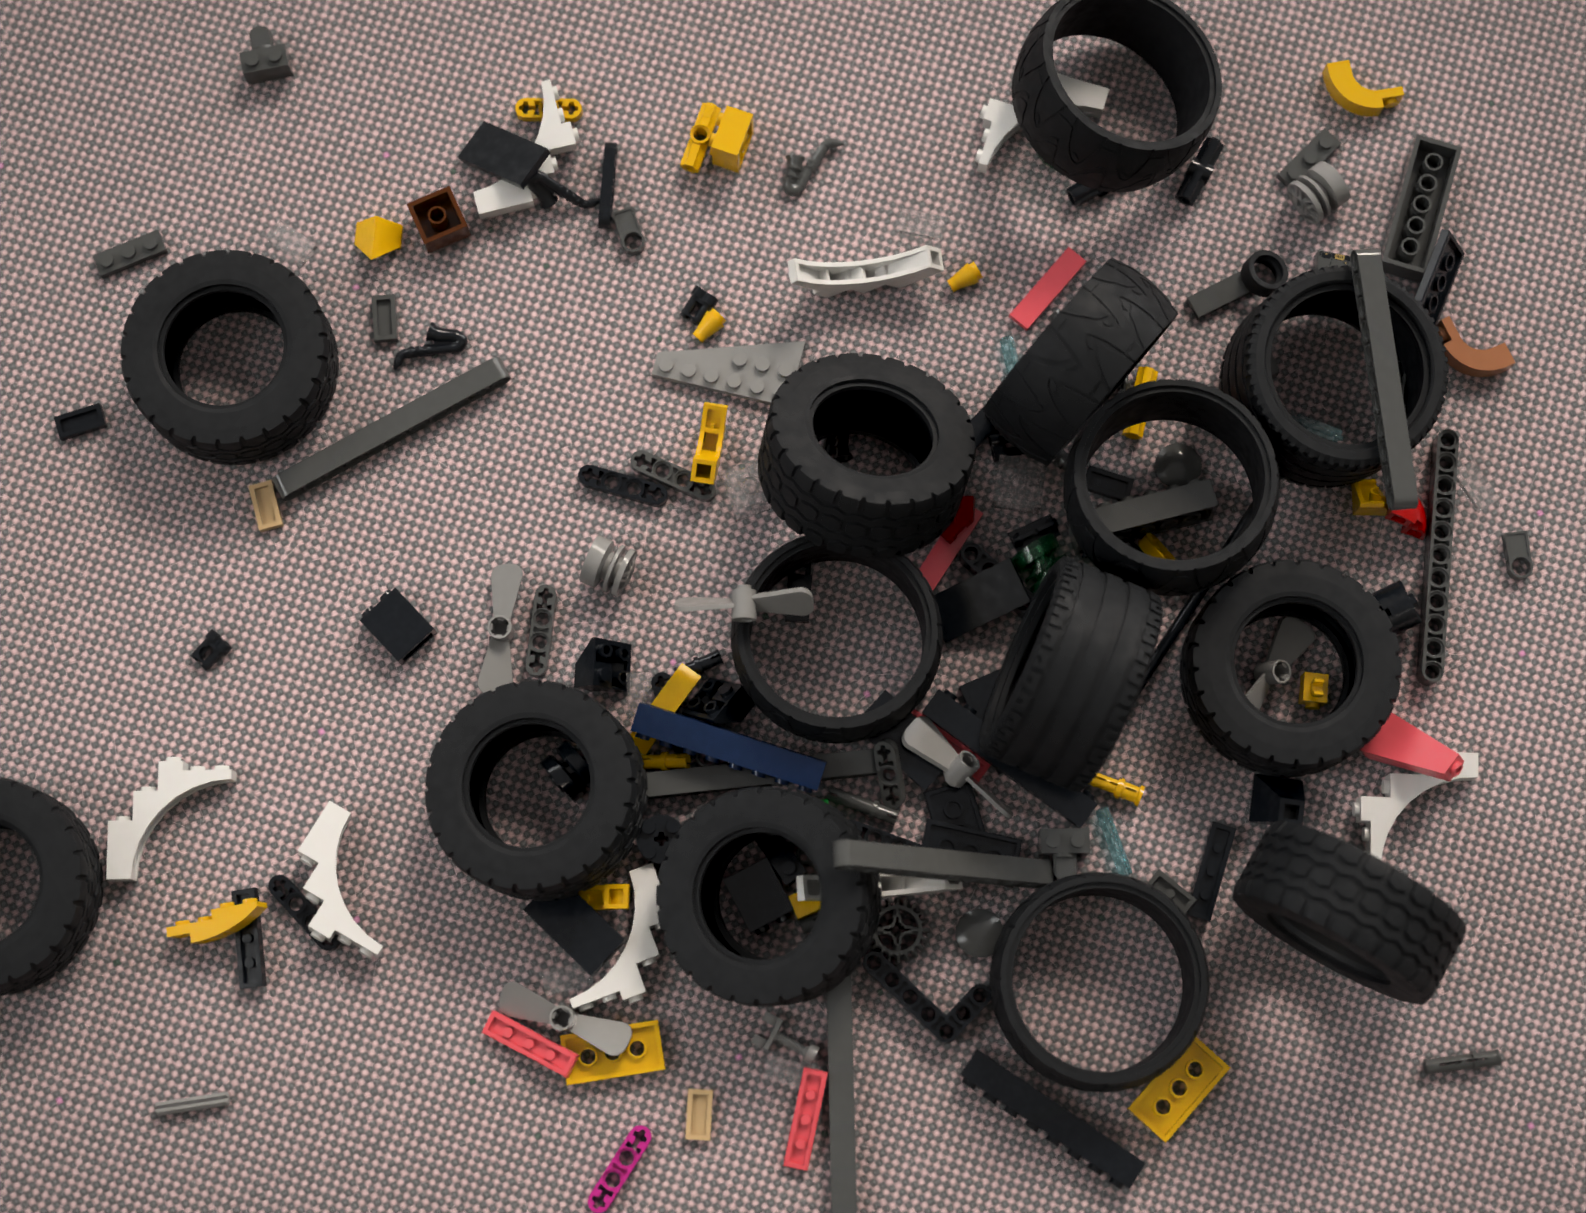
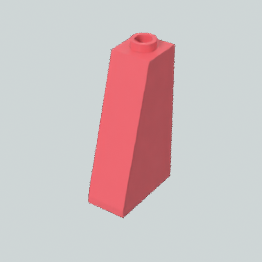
M1392 712L1377 735L1360 749L1368 759L1449 782L1453 777L1460 774L1464 760L1457 752Z

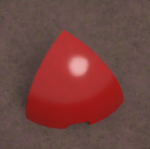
M1419 498L1418 506L1414 509L1392 511L1389 508L1387 509L1385 519L1402 524L1401 533L1424 540L1427 521L1424 507Z

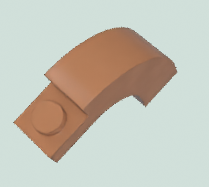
M1450 316L1441 319L1437 324L1440 330L1438 334L1443 338V347H1446L1445 357H1448L1447 364L1458 372L1473 377H1491L1509 370L1515 364L1505 342L1486 350L1475 349L1462 340Z

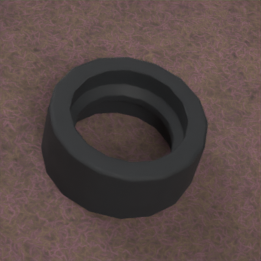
M1260 250L1255 252L1242 265L1241 279L1251 293L1259 297H1268L1287 282L1288 269L1284 260L1278 254L1270 250ZM1255 263H1261L1272 271L1275 279L1274 284L1265 283L1257 276L1254 270Z

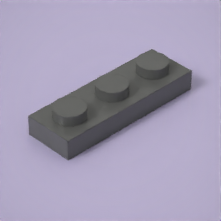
M1324 128L1278 173L1276 178L1287 187L1292 181H1296L1299 176L1306 175V172L1319 161H1326L1340 147L1341 142Z
M157 229L92 256L100 276L104 279L166 254L168 251L161 233Z

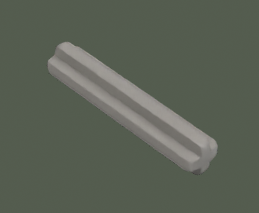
M228 1092L157 1102L155 1103V1112L157 1116L227 1106L230 1104V1096Z

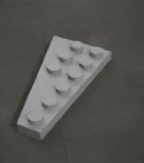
M805 341L657 352L652 377L770 405L774 394L782 383L794 371L799 369Z

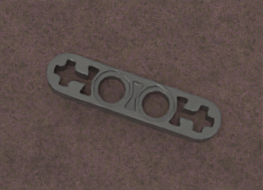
M643 450L636 451L631 456V467L635 472L701 502H710L716 495L715 484L697 482V486L705 488L706 485L709 486L711 494L706 493L705 496H702L701 490L696 487L694 492L691 491L695 484L693 481L687 487L679 486L677 480L680 476L686 475L691 478V471ZM645 457V462L652 465V461H655L652 466V472H648L650 469L647 465L642 464L641 467H638L635 460ZM660 466H666L669 469V474L666 477H659L656 474V469Z
M550 585L538 587L534 596L526 657V670L534 678L543 677L547 673L557 604L556 591ZM545 591H549V594L552 596V598L547 599V607H552L551 610L546 608L538 609V606L543 607L544 601L540 595H543ZM542 613L550 617L549 623L545 626L538 625L536 622L537 616ZM537 637H544L547 640V644L543 649H536L533 646V642ZM532 652L539 655L545 654V657L540 656L539 662L543 668H539L538 672H534V669L530 667L531 664L534 665L536 663V655H532Z

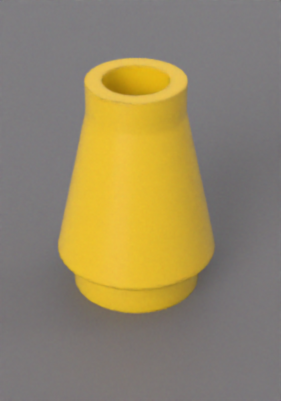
M973 261L970 264L966 263L947 280V283L952 291L955 292L979 283L978 280L983 278Z
M712 308L709 312L705 313L692 334L703 343L724 327L723 324L726 322V319Z

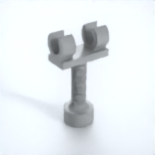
M766 1011L762 1020L775 1027L768 1040L754 1034L751 1043L769 1051L773 1041H777L783 1046L786 1045V1047L793 1051L799 1052L803 1056L802 1061L812 1065L820 1047L812 1043L809 1046H805L794 1039L791 1040V1038L782 1033L780 1034L779 1030L784 1020Z

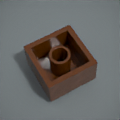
M450 186L407 203L409 212L428 254L471 236Z

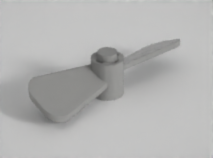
M517 564L498 565L491 573L494 617L489 620L487 625L491 639L478 678V687L483 693L489 690L495 691L496 687L513 683L510 641L513 639L515 631L511 618L523 578L522 569Z
M741 584L737 585V589L732 590V598L683 597L675 601L674 609L687 612L732 608V621L753 622L756 621V611L797 616L809 615L813 612L814 601L812 592L803 587L756 594V590L751 589V585Z
M1284 617L1279 620L1266 660L1259 662L1254 668L1256 682L1246 693V697L1259 710L1270 686L1289 681L1291 677L1290 665L1315 640L1313 629L1297 618Z
M924 716L917 717L904 730L902 734L903 745L943 770V775L948 785L961 788L968 782L1007 818L1013 816V812L1007 805L972 777L980 768L977 757L969 751H961L958 754L929 718Z
M508 982L502 989L499 1006L506 1016L548 1023L556 1030L572 1032L608 1055L617 1056L622 1054L632 1038V1028L625 1022L580 1015L573 1008L564 1005H554L518 982Z

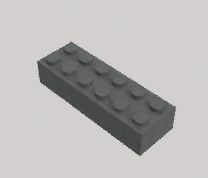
M1418 134L1410 145L1381 249L1384 273L1421 283L1436 245L1462 147Z
M1197 478L1190 481L1187 485L1180 486L1179 484H1174L1160 492L1150 490L1145 492L1143 496L1136 498L1127 496L1120 499V502L1113 504L1103 502L1094 509L1104 525L1122 542H1128L1132 538L1134 540L1143 538L1147 533L1155 535L1210 521L1213 519L1218 508V501L1211 480ZM1068 524L1067 530L1075 555L1084 553Z

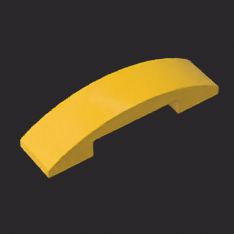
M681 663L651 705L676 713L702 676ZM633 731L630 734L635 741V745L644 755L649 752L657 740L650 737L649 741L635 737L636 732Z
M630 884L596 885L584 892L581 890L578 893L596 911L629 909Z

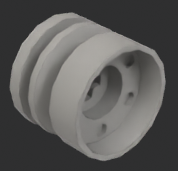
M1319 161L1306 172V175L1299 176L1296 181H1292L1287 186V193L1292 204L1301 216L1312 224H1318L1323 217H1327L1331 213V210L1338 209L1350 199V193L1344 179L1334 167L1325 161Z
M599 535L588 551L579 580L595 588L603 579V592L607 593L612 587L611 594L619 597L633 575L637 551L630 549L625 555L626 546L621 545L616 553H613L614 541Z

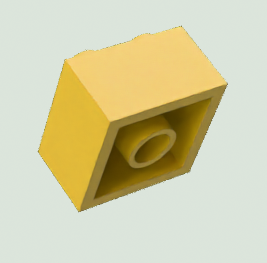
M726 106L725 112H720L716 125L719 127L717 133H712L709 155L712 156L713 165L739 173L754 133L753 114Z

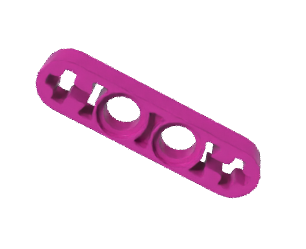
M635 1126L629 1132L588 1197V1206L593 1212L602 1213L610 1207L651 1142L652 1134L646 1126ZM644 1130L646 1132L644 1136L647 1140L646 1142L640 1141L637 1145V1148L641 1149L638 1154L633 1148L627 1147L626 1144L630 1141L633 1145L636 1140L634 1133ZM624 1151H630L634 1156L633 1163L629 1166H625L620 1162V1155ZM611 1172L617 1173L620 1177V1183L616 1187H610L606 1183V1177ZM602 1184L606 1190L614 1193L611 1197L608 1193L603 1199L606 1203L604 1207L599 1206L595 1208L593 1197H599L602 1194L603 1190L599 1189Z

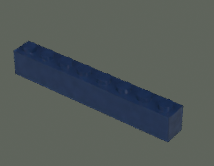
M644 702L639 703L630 730L636 732L635 737L649 741L650 737L659 740V745L672 748L673 745L683 747L682 752L695 756L696 752L706 755V760L715 763L723 760L729 762L728 767L740 771L745 767L752 770V775L761 778L770 775L776 777L775 782L788 786L789 782L799 785V790L808 793L819 789L827 764L825 760Z

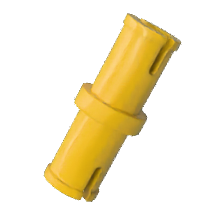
M662 752L660 755H641L642 759H644L643 768L645 770L661 769L662 771H667L670 768H689L690 764L687 763H691L690 754L687 753L669 754L668 752Z

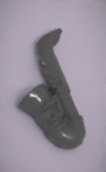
M825 139L815 149L816 151L812 154V158L808 159L805 166H802L805 157L792 154L786 155L787 169L782 180L785 193L789 196L800 195L830 147L837 148L842 146L844 142L836 139Z

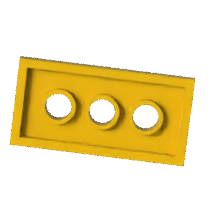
M652 1020L628 1024L632 1028V1038L626 1050L615 1060L608 1059L604 1051L574 1033L560 1035L561 1045L580 1055L569 1078H566L567 1086L666 1070L659 1021ZM640 1041L644 1045V1052L640 1056H634L630 1051L632 1043ZM591 1049L595 1053V1060L590 1064H585L581 1059L583 1051Z
M1195 1037L1183 1056L1160 1076L1152 1079L1127 1109L1166 1143L1231 1067L1201 1040ZM1192 1062H1196L1201 1066V1074L1197 1077H1193L1188 1071V1067ZM1176 1081H1181L1185 1085V1092L1180 1096L1172 1091V1085ZM1161 1099L1166 1100L1169 1104V1110L1166 1114H1160L1156 1110V1103Z

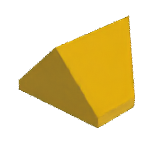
M378 216L359 221L356 224L354 245L371 260L393 250L401 249L403 225Z
M1363 479L1352 483V515H1386L1388 509L1386 497L1376 485V479Z

